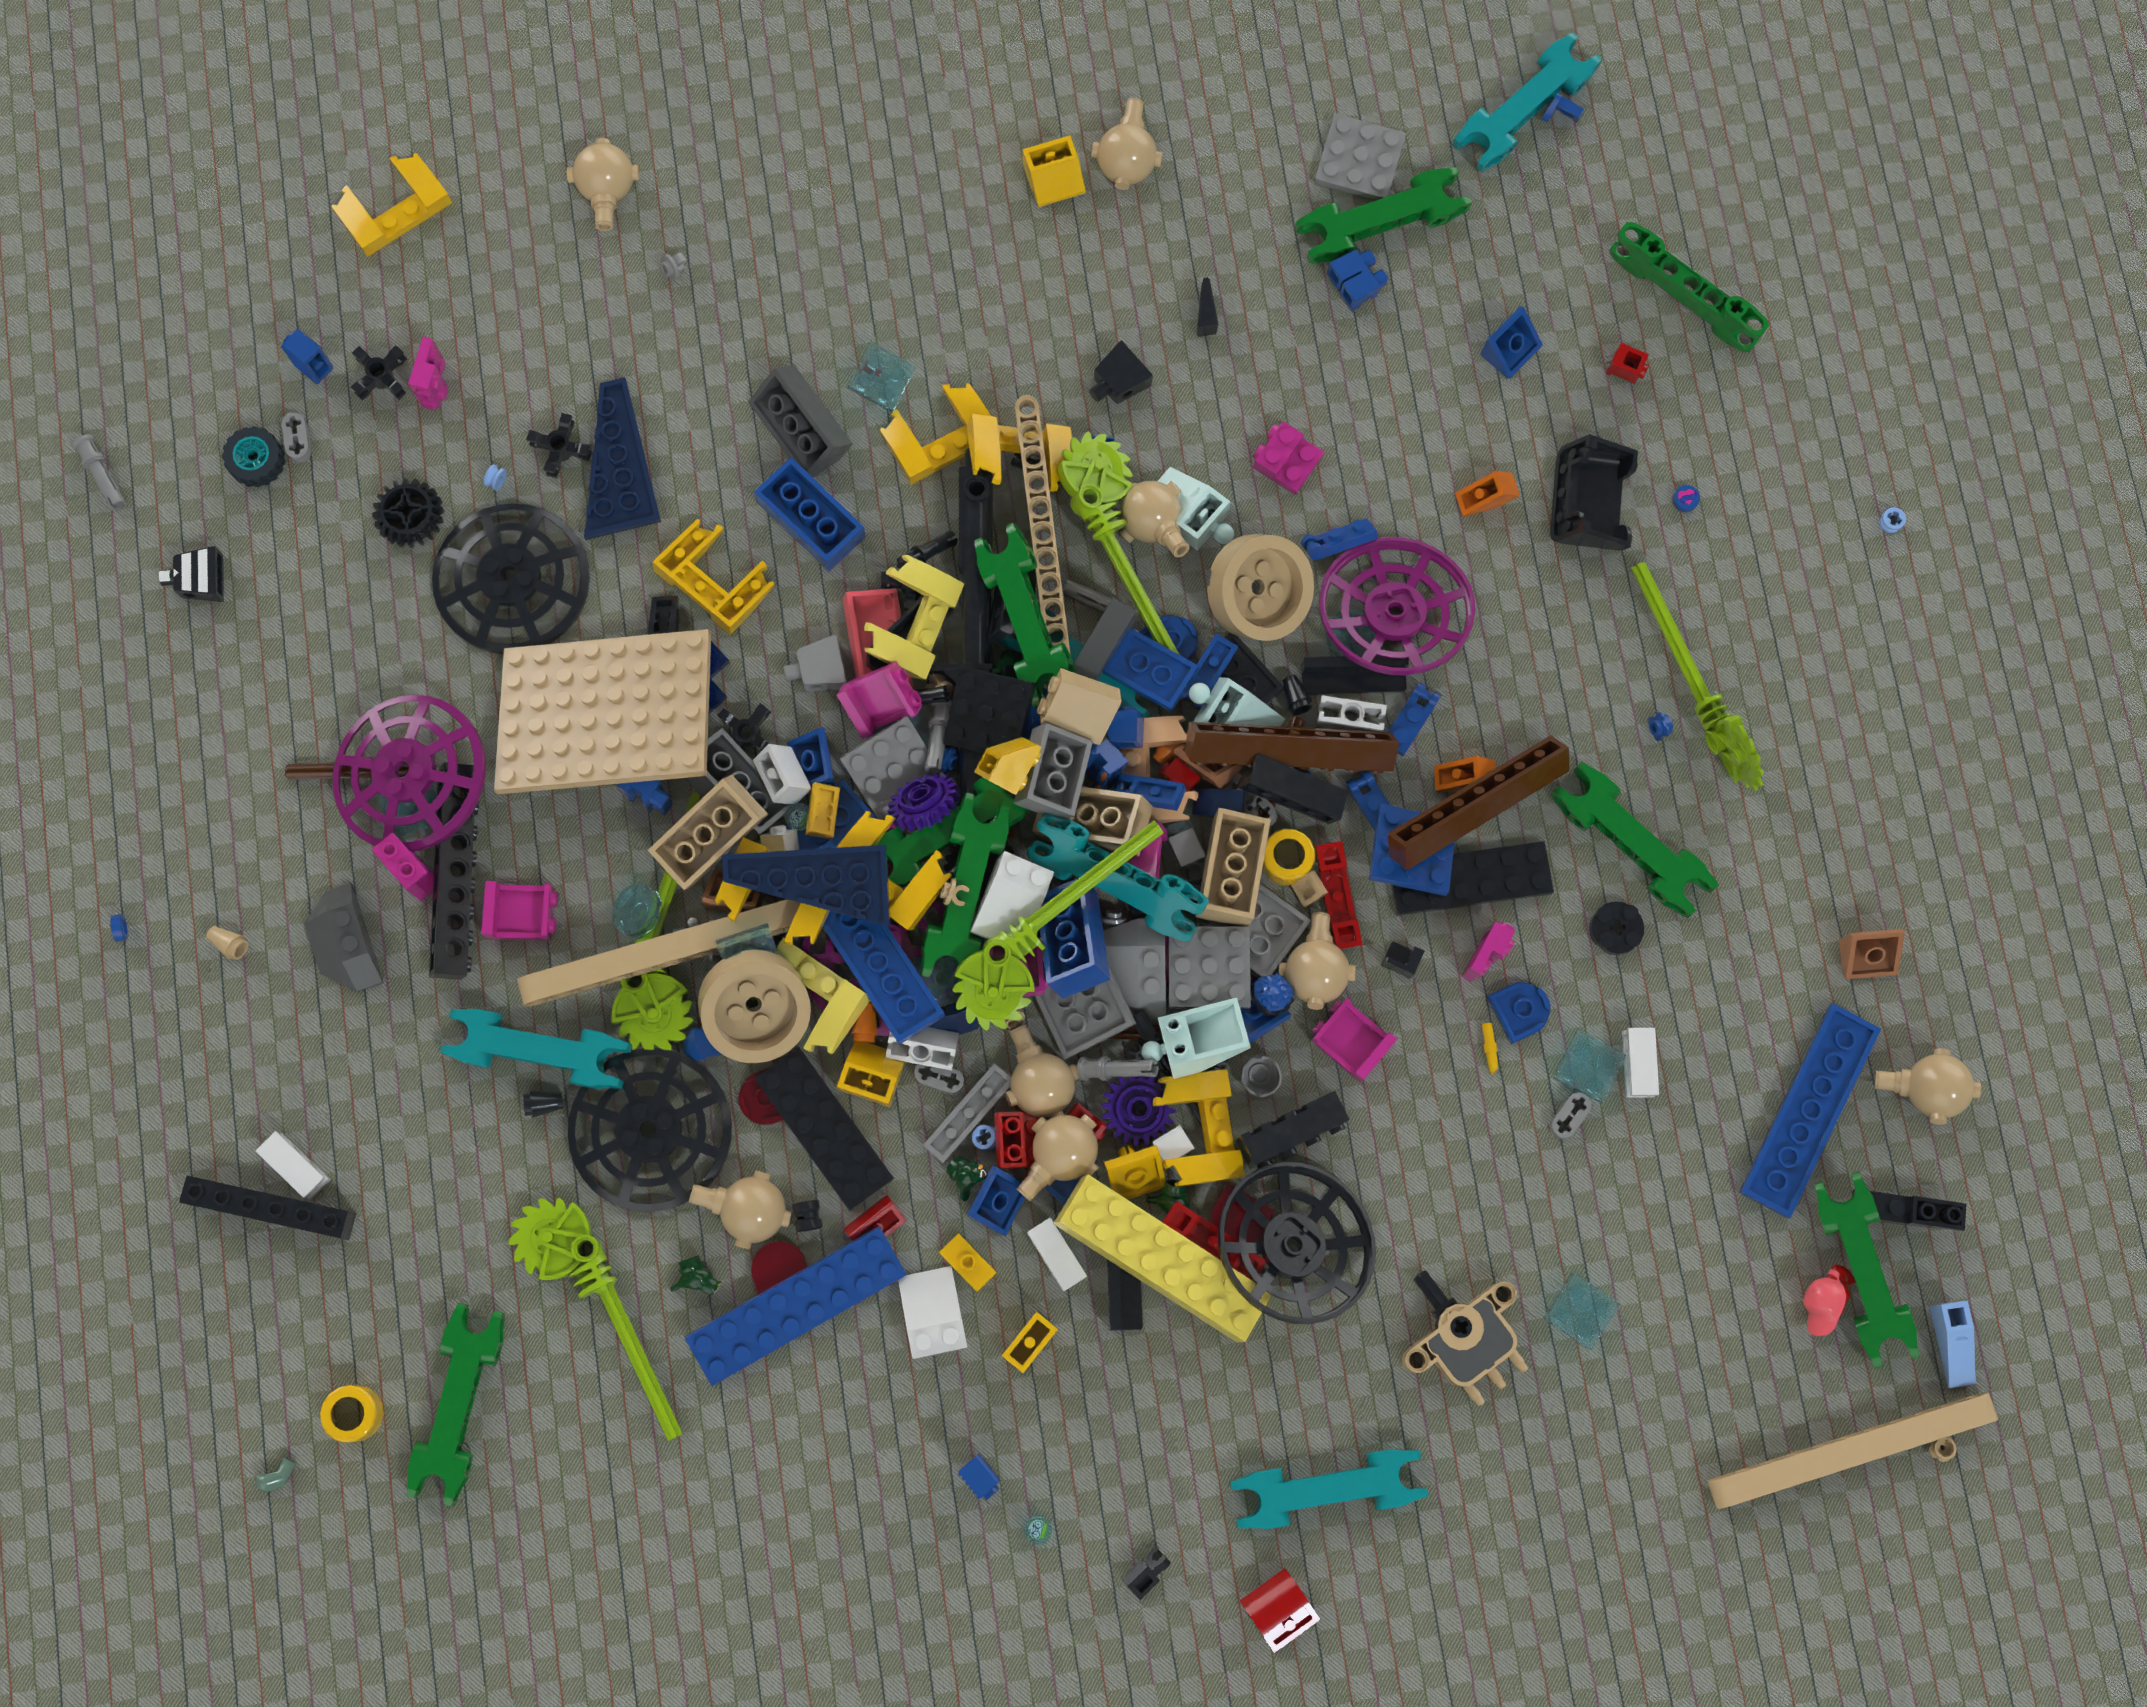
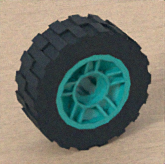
M252 426V428L244 427L240 431L237 430L231 437L229 436L226 445L223 446L222 459L224 460V466L239 483H243L248 487H261L262 485L270 484L271 481H275L278 478L277 476L282 473L283 465H285V453L281 448L282 446L271 433H268L263 428L259 429ZM251 456H258L255 460L250 459Z

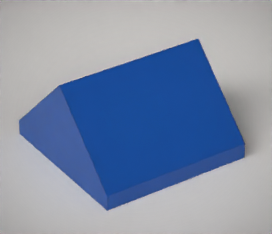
M1520 306L1486 340L1480 354L1508 379L1543 346L1524 307Z
M820 727L787 742V746L792 747L811 788L814 782L835 786L825 727Z
M992 1166L967 1214L968 1218L1006 1236L1025 1199L1017 1190L1022 1182L1001 1169Z

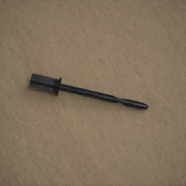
M1143 1010L1133 1015L1136 1022L1134 1027L1144 1043L1149 1041L1158 1042L1163 1038L1162 1035L1157 1034ZM1164 1054L1160 1061L1169 1076H1172L1169 1060L1166 1054ZM1195 1102L1186 1103L1202 1128L1197 1104Z

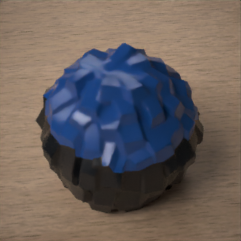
M1277 973L1260 977L1251 987L1253 990L1252 1001L1258 1011L1265 1016L1274 1017L1281 1015V1013L1288 1011L1294 1002L1293 986Z

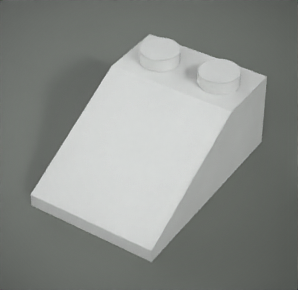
M1004 851L995 861L970 932L986 939L996 936L1002 930L1009 933L1011 931L1009 925L1018 926L1020 924L1018 921L1020 916L1027 918L1041 908L1054 872Z
M952 1266L906 1275L898 1280L912 1359L968 1348Z

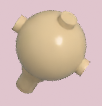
M1138 98L1127 99L1125 114L1120 119L1119 125L1109 129L1103 135L1100 142H1093L1091 157L1097 158L1103 174L1114 182L1115 187L1120 190H1127L1130 185L1137 184L1146 179L1154 169V166L1161 167L1163 152L1157 151L1153 138L1144 129V122L1142 121L1144 102Z
M606 138L596 139L595 144L587 146L578 154L573 167H567L568 183H575L581 195L591 201V207L595 212V228L597 230L610 231L613 229V213L617 207V202L628 194L634 180H640L639 166L632 165L625 152L619 147L610 144V140Z
M1158 481L1133 483V486L1121 501L1120 519H1125L1127 525L1120 531V534L1129 543L1134 539L1145 543L1158 542L1160 545L1166 546L1176 558L1184 556L1189 550V544L1181 536V529L1176 523L1181 513V504L1178 495L1182 492L1180 488L1172 481L1167 485Z
M1323 912L1312 914L1311 930L1306 936V942L1292 951L1287 963H1280L1279 975L1283 976L1293 986L1294 995L1307 1002V1007L1313 1010L1322 1009L1324 1003L1331 1002L1339 997L1345 990L1348 982L1355 981L1356 965H1349L1342 950L1333 944V937L1329 932L1330 915Z
M1027 1025L1010 1031L1009 1033L1016 1047L1017 1055L1015 1057L1018 1065L1011 1077L1010 1090L1005 1092L1009 1106L1017 1105L1023 1112L1038 1118L1051 1119L1064 1115L1063 1110L1070 1104L1075 1092V1081L1079 1079L1077 1066L1075 1064L1068 1066L1061 1058L1053 1054L1043 1053L1040 1045L1037 1046L1036 1042L1033 1041Z
M1938 1048L1934 1050L1933 1055L1919 1060L1911 1070L1902 1069L1901 1072L1876 1070L1874 1089L1894 1091V1093H1899V1096L1909 1097L1911 1103L1919 1112L1930 1117L1931 1123L1943 1125L1947 1123V1118L1962 1113L1969 1106L1973 1098L1980 1099L1981 1082H1974L1968 1067L1959 1059L1951 1056L1950 1050Z
M1086 1114L1081 1119L1070 1115H1060L1049 1120L1041 1117L1031 1128L1036 1133L1032 1149L1035 1162L1030 1167L1029 1175L1018 1186L1017 1190L1031 1202L1042 1188H1045L1047 1185L1050 1186L1055 1180L1071 1181L1083 1175L1089 1174L1093 1176L1099 1169L1095 1164L1098 1154V1142L1093 1131L1097 1124Z
M755 1170L753 1177L742 1178L734 1182L728 1189L723 1187L711 1189L694 1184L689 1203L706 1207L708 1210H712L713 1214L720 1215L726 1231L736 1238L734 1245L745 1249H750L752 1243L769 1239L776 1234L781 1226L788 1228L792 1211L786 1210L785 1200L781 1191L769 1181L771 1174Z

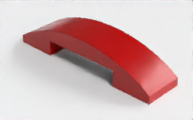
M1338 841L1316 845L1319 878L1328 891L1323 896L1326 913L1330 915V931L1334 945L1340 949L1362 946L1358 919L1355 918L1348 883L1343 843Z
M1176 1201L1162 1222L1221 1260L1218 1248V1227ZM1224 1232L1225 1242H1238ZM1227 1253L1231 1267L1254 1282L1247 1272L1240 1254ZM1248 1254L1253 1267L1259 1274L1266 1264L1265 1260L1257 1254Z

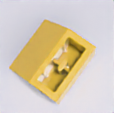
M1070 135L1022 149V164L1038 208L1086 193L1079 158Z
M1020 737L987 748L974 773L1017 795L1018 791H1021L1027 783L1029 770L1038 763L1042 747Z
M854 1042L845 1061L837 1088L841 1092L890 1107L905 1061L885 1058L887 1051L885 1048L870 1043Z

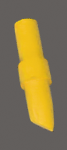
M1492 1023L1482 1024L1484 1054H1486L1489 1072L1493 1075L1499 1068L1497 1042H1495Z

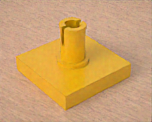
M1127 1145L1128 1155L1125 1147H1122L1118 1151L1120 1157L1104 1162L1110 1188L1127 1200L1160 1190L1166 1181L1157 1145L1137 1152L1133 1145Z

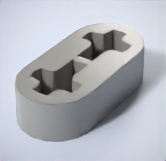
M296 412L289 413L282 420L285 451L292 461L302 463L309 459L312 451L309 427L301 414ZM294 421H297L300 424L296 427L297 434H295V432L291 428V426H293ZM296 441H298L301 447L303 448L300 449V454H296L293 451L297 449Z
M917 1064L914 1069L915 1079L923 1086L947 1094H956L964 1086L963 1075L956 1069L952 1068L951 1071L931 1067V1072L937 1074L938 1077L937 1079L928 1077L927 1080H923L922 1074L919 1073L920 1069L925 1070V1065ZM952 1074L956 1075V1080L960 1083L950 1089L947 1082L940 1080L941 1076L950 1078Z
M1574 1093L1562 1104L1550 1122V1131L1555 1138L1566 1139L1576 1132L1591 1109V1101L1586 1094ZM1581 1099L1583 1101L1581 1106L1584 1110L1580 1109L1573 1115L1570 1113L1575 1106L1572 1100L1577 1101ZM1568 1117L1570 1121L1566 1127L1569 1131L1560 1133L1557 1121L1561 1123Z

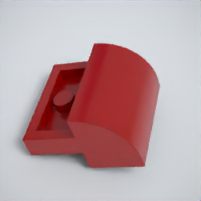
M1023 1112L994 1113L997 1168L1001 1170H1016L1031 1167L1035 1162L1032 1149L1036 1134L1031 1128L1040 1118Z
M1286 1568L1240 1600V1603L1274 1653L1320 1620Z

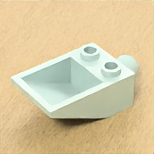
M1169 467L1158 482L1167 485L1172 481L1182 491L1178 495L1181 513L1176 523L1180 527L1181 536L1197 551L1212 533L1215 540L1220 544L1231 542L1234 537V530L1229 524L1222 523L1230 514V501L1209 485Z
M1220 677L1211 692L1204 683H1196L1189 690V697L1194 703H1204L1193 722L1209 723L1208 721L1212 714L1214 719L1210 723L1281 726L1285 718L1251 692L1229 678ZM1225 693H1227V698L1222 700Z
M1233 998L1158 1017L1164 1043L1159 1044L1156 1041H1149L1143 1045L1141 1053L1145 1060L1155 1059L1156 1061H1159L1164 1054H1167L1173 1079L1202 1072L1250 1049L1238 999Z

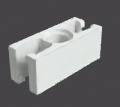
M1322 695L1318 704L1319 715L1315 727L1383 732L1384 723H1379V725L1363 721L1364 715H1372L1382 719L1386 714L1387 705ZM1323 708L1338 711V717H1325L1324 712H1322ZM1348 711L1355 713L1357 720H1348L1344 713Z
M927 1027L898 1045L890 1032L885 1058L952 1071L959 1033Z
M1627 1028V1030L1622 1031L1626 1098H1653L1658 1096L1659 1083L1655 1028Z
M275 1131L256 1150L303 1198L312 1200L331 1180L283 1133Z
M1048 1218L1027 1232L1028 1237L1063 1292L1087 1277L1051 1218Z

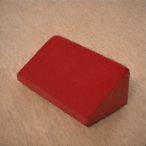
M886 1195L847 1225L844 1230L851 1240L854 1241L880 1226L885 1237H887L907 1220Z

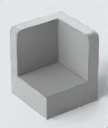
M1193 828L1169 838V843L1177 858L1175 863L1179 872L1204 862L1205 854Z

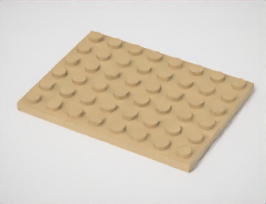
M709 629L504 648L494 783L495 792L497 794L707 776L711 633Z

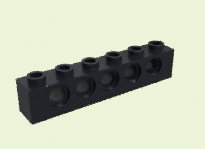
M188 1175L186 1176L179 1203L345 1240L350 1239L356 1213Z

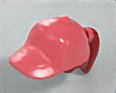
M1833 1265L1827 1276L1812 1282L1804 1294L1803 1304L1808 1311L1807 1328L1813 1336L1830 1334L1835 1329L1840 1315L1845 1310V1304L1850 1297L1848 1284H1855L1856 1280L1852 1273L1842 1265Z

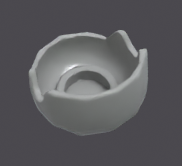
M1257 1055L1248 1059L1242 1067L1241 1081L1249 1093L1258 1097H1266L1274 1094L1281 1086V1068L1272 1058Z

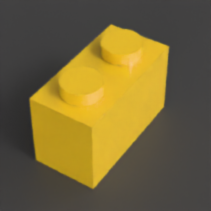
M1036 1312L1002 1354V1357L1021 1373H1024L1058 1329Z

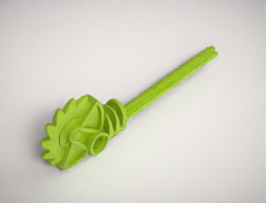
M1086 432L1080 442L1077 438L1073 437L1070 441V451L1067 449L1062 451L1065 461L1062 460L1057 465L1059 479L1064 489L1072 496L1070 500L1071 509L1075 514L1081 516L1084 522L1090 523L1087 529L1095 532L1092 536L1094 541L1098 540L1102 543L1154 641L1179 655L1114 532L1127 525L1125 519H1117L1121 511L1113 512L1112 508L1117 505L1116 503L1133 486V483L1125 480V478L1130 479L1133 476L1130 469L1125 465V463L1130 461V458L1126 454L1117 451L1121 446L1120 443L1105 442L1106 434H1100L1092 439L1091 433ZM1083 497H1086L1090 503H1087Z
M1641 562L1631 570L1696 700L1694 711L1705 731L1707 746L1713 754L1720 755L1722 763L1734 783L1742 780L1746 788L1750 787L1757 791L1758 787L1763 786L1761 776L1764 775V771L1760 767L1761 759L1760 755L1756 753L1752 738L1748 737L1743 727L1742 717L1736 714L1725 713L1728 706L1727 704L1721 705L1723 701L1722 694L1710 695L1646 563Z
M692 792L685 814L702 799L697 792ZM666 870L643 937L636 939L635 943L659 937L678 884ZM662 969L638 975L642 977V983L636 988L629 986L631 978L620 981L623 988L619 991L613 1003L612 1023L613 1025L622 1024L619 1030V1037L624 1038L629 1034V1041L632 1044L633 1050H636L640 1043L645 1050H654L655 1045L663 1050H672L669 1041L685 1040V1034L680 1031L689 1027L694 1022L692 1018L685 1017L692 1007V1001L688 1000L682 1003L683 997L689 993L688 990L679 981L667 976V973Z
M1155 820L1027 918L1020 916L1018 918L1020 924L1016 927L1010 924L1009 928L1011 931L1009 933L1002 930L984 943L983 950L971 954L962 961L954 973L955 977L962 980L956 983L952 990L955 993L962 992L956 1002V1009L960 1010L966 1007V1020L969 1024L977 1017L981 1027L988 1031L990 1021L997 1027L1006 1029L1007 1024L1004 1019H1022V1015L1017 1010L1031 1003V999L1023 996L1027 992H1035V988L1028 968L1020 959L1027 963L1025 955L1030 953L1035 957L1032 950L1037 946L1042 951L1045 949V946L1037 937L1038 930L1161 836L1164 832ZM995 945H999L1004 948V954L1000 958H992L989 955L990 949Z
M543 1198L538 1200L540 1208L533 1206L522 1207V1211L527 1217L516 1219L511 1223L512 1227L519 1230L511 1236L508 1242L512 1246L518 1244L514 1254V1261L517 1263L525 1258V1268L528 1274H533L537 1267L540 1272L538 1278L540 1280H558L569 1276V1278L577 1276L578 1282L573 1287H582L583 1290L578 1294L579 1299L594 1293L600 1295L667 1440L671 1441L682 1435L683 1432L614 1288V1284L617 1281L616 1276L609 1277L608 1273L612 1268L611 1266H604L607 1257L600 1240L592 1236L591 1224L585 1212L574 1202L567 1209L565 1202L561 1198L556 1200L555 1207ZM589 1241L593 1244V1252L591 1255L584 1257L581 1254V1246Z

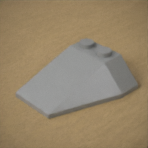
M1135 919L1104 930L1108 965L1132 1016L1143 1010L1152 1025H1159L1158 1017L1166 1016L1165 935L1148 927L1144 919Z

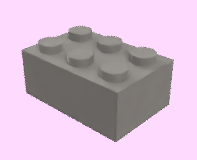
M1045 723L1032 729L1029 741L1042 747L1040 750L1041 756L1038 763L1029 770L1027 783L1015 795L1013 804L1042 815L1053 814L1068 819L1075 816L1093 741Z

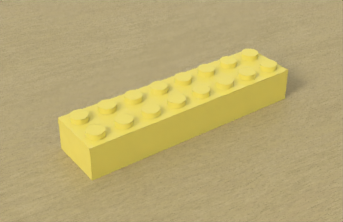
M1089 1174L1080 1178L1053 1223L1236 1343L1246 1342L1262 1314L1261 1311L1252 1306L1237 1291L1230 1281L1221 1260ZM1233 1269L1243 1287L1251 1293L1256 1283ZM1265 1291L1259 1302L1266 1306L1272 1295Z

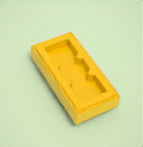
M817 782L812 784L805 835L827 840L834 838L840 793L839 787Z
M959 1233L939 1252L976 1292L997 1273Z

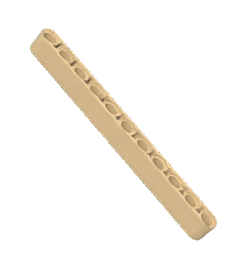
M1024 395L1017 399L1015 411L1033 553L1038 566L1036 568L1040 608L1049 635L1059 632L1064 636L1062 641L1058 643L1052 642L1053 646L1063 642L1070 653L1039 405L1034 397ZM1026 406L1034 409L1028 415L1021 413V409ZM1028 431H1034L1037 433V436L1032 440H1028L1024 437V434ZM1031 456H1037L1041 459L1035 465L1029 464L1027 460ZM1034 481H1040L1044 484L1039 490H1034L1030 487ZM1038 506H1043L1047 509L1043 515H1036L1033 510ZM1041 531H1046L1050 534V537L1045 541L1037 539L1036 536ZM1045 556H1049L1054 560L1049 566H1043L1039 561ZM1050 581L1054 582L1057 587L1054 591L1048 592L1043 589V585ZM1050 607H1056L1060 610V613L1056 617H1050L1046 614V611Z
M786 899L739 913L735 923L730 921L728 917H724L522 976L517 979L523 1006L539 1005L758 941L763 937H771L788 932L800 903Z
M1989 1392L1979 1393L1708 1480L1707 1483L1716 1509L1726 1508L1998 1420V1416Z

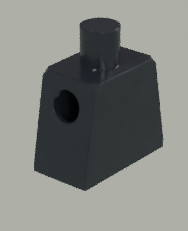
M1121 340L1095 368L1094 379L1097 384L1089 390V393L1096 402L1101 401L1108 395L1116 404H1119L1149 388L1152 385L1153 375Z

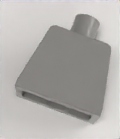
M836 635L797 649L799 663L784 666L787 681L802 678L805 691L840 690L843 684L847 683Z

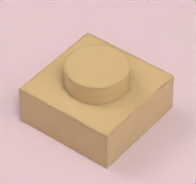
M1315 870L1307 873L1301 880L1291 885L1304 908L1328 893Z

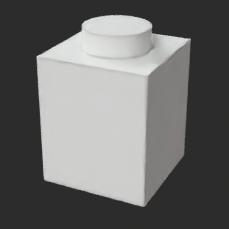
M784 825L770 827V832L760 835L761 845L768 847V852L799 850L797 829L786 830Z
M1180 1125L1151 1143V1146L1157 1145L1161 1162L1166 1159L1181 1158L1194 1149Z

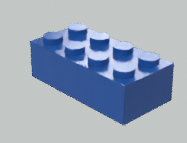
M792 457L754 491L756 502L828 572L866 537L864 526Z
M1077 879L1047 891L1041 907ZM1092 888L1040 928L1041 942L1045 946L1043 959L1046 982L1062 999L1110 980L1098 893Z

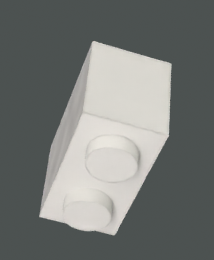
M768 744L753 759L774 803L796 805L812 789L792 747Z

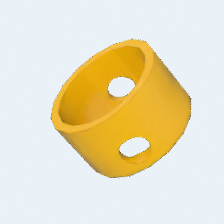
M1282 829L1274 832L1267 839L1262 868L1264 875L1271 882L1280 886H1291L1293 883L1301 880L1310 872L1315 861V849L1311 840L1304 833L1295 829ZM1291 839L1303 847L1305 858L1299 867L1285 869L1276 863L1274 848L1280 841Z
M360 1385L343 1386L332 1391L324 1400L320 1411L321 1425L326 1434L336 1441L345 1443L363 1441L374 1435L381 1426L384 1416L383 1403L378 1394L369 1387ZM344 1397L356 1398L364 1407L363 1421L357 1428L350 1431L340 1430L333 1423L332 1412L334 1405Z

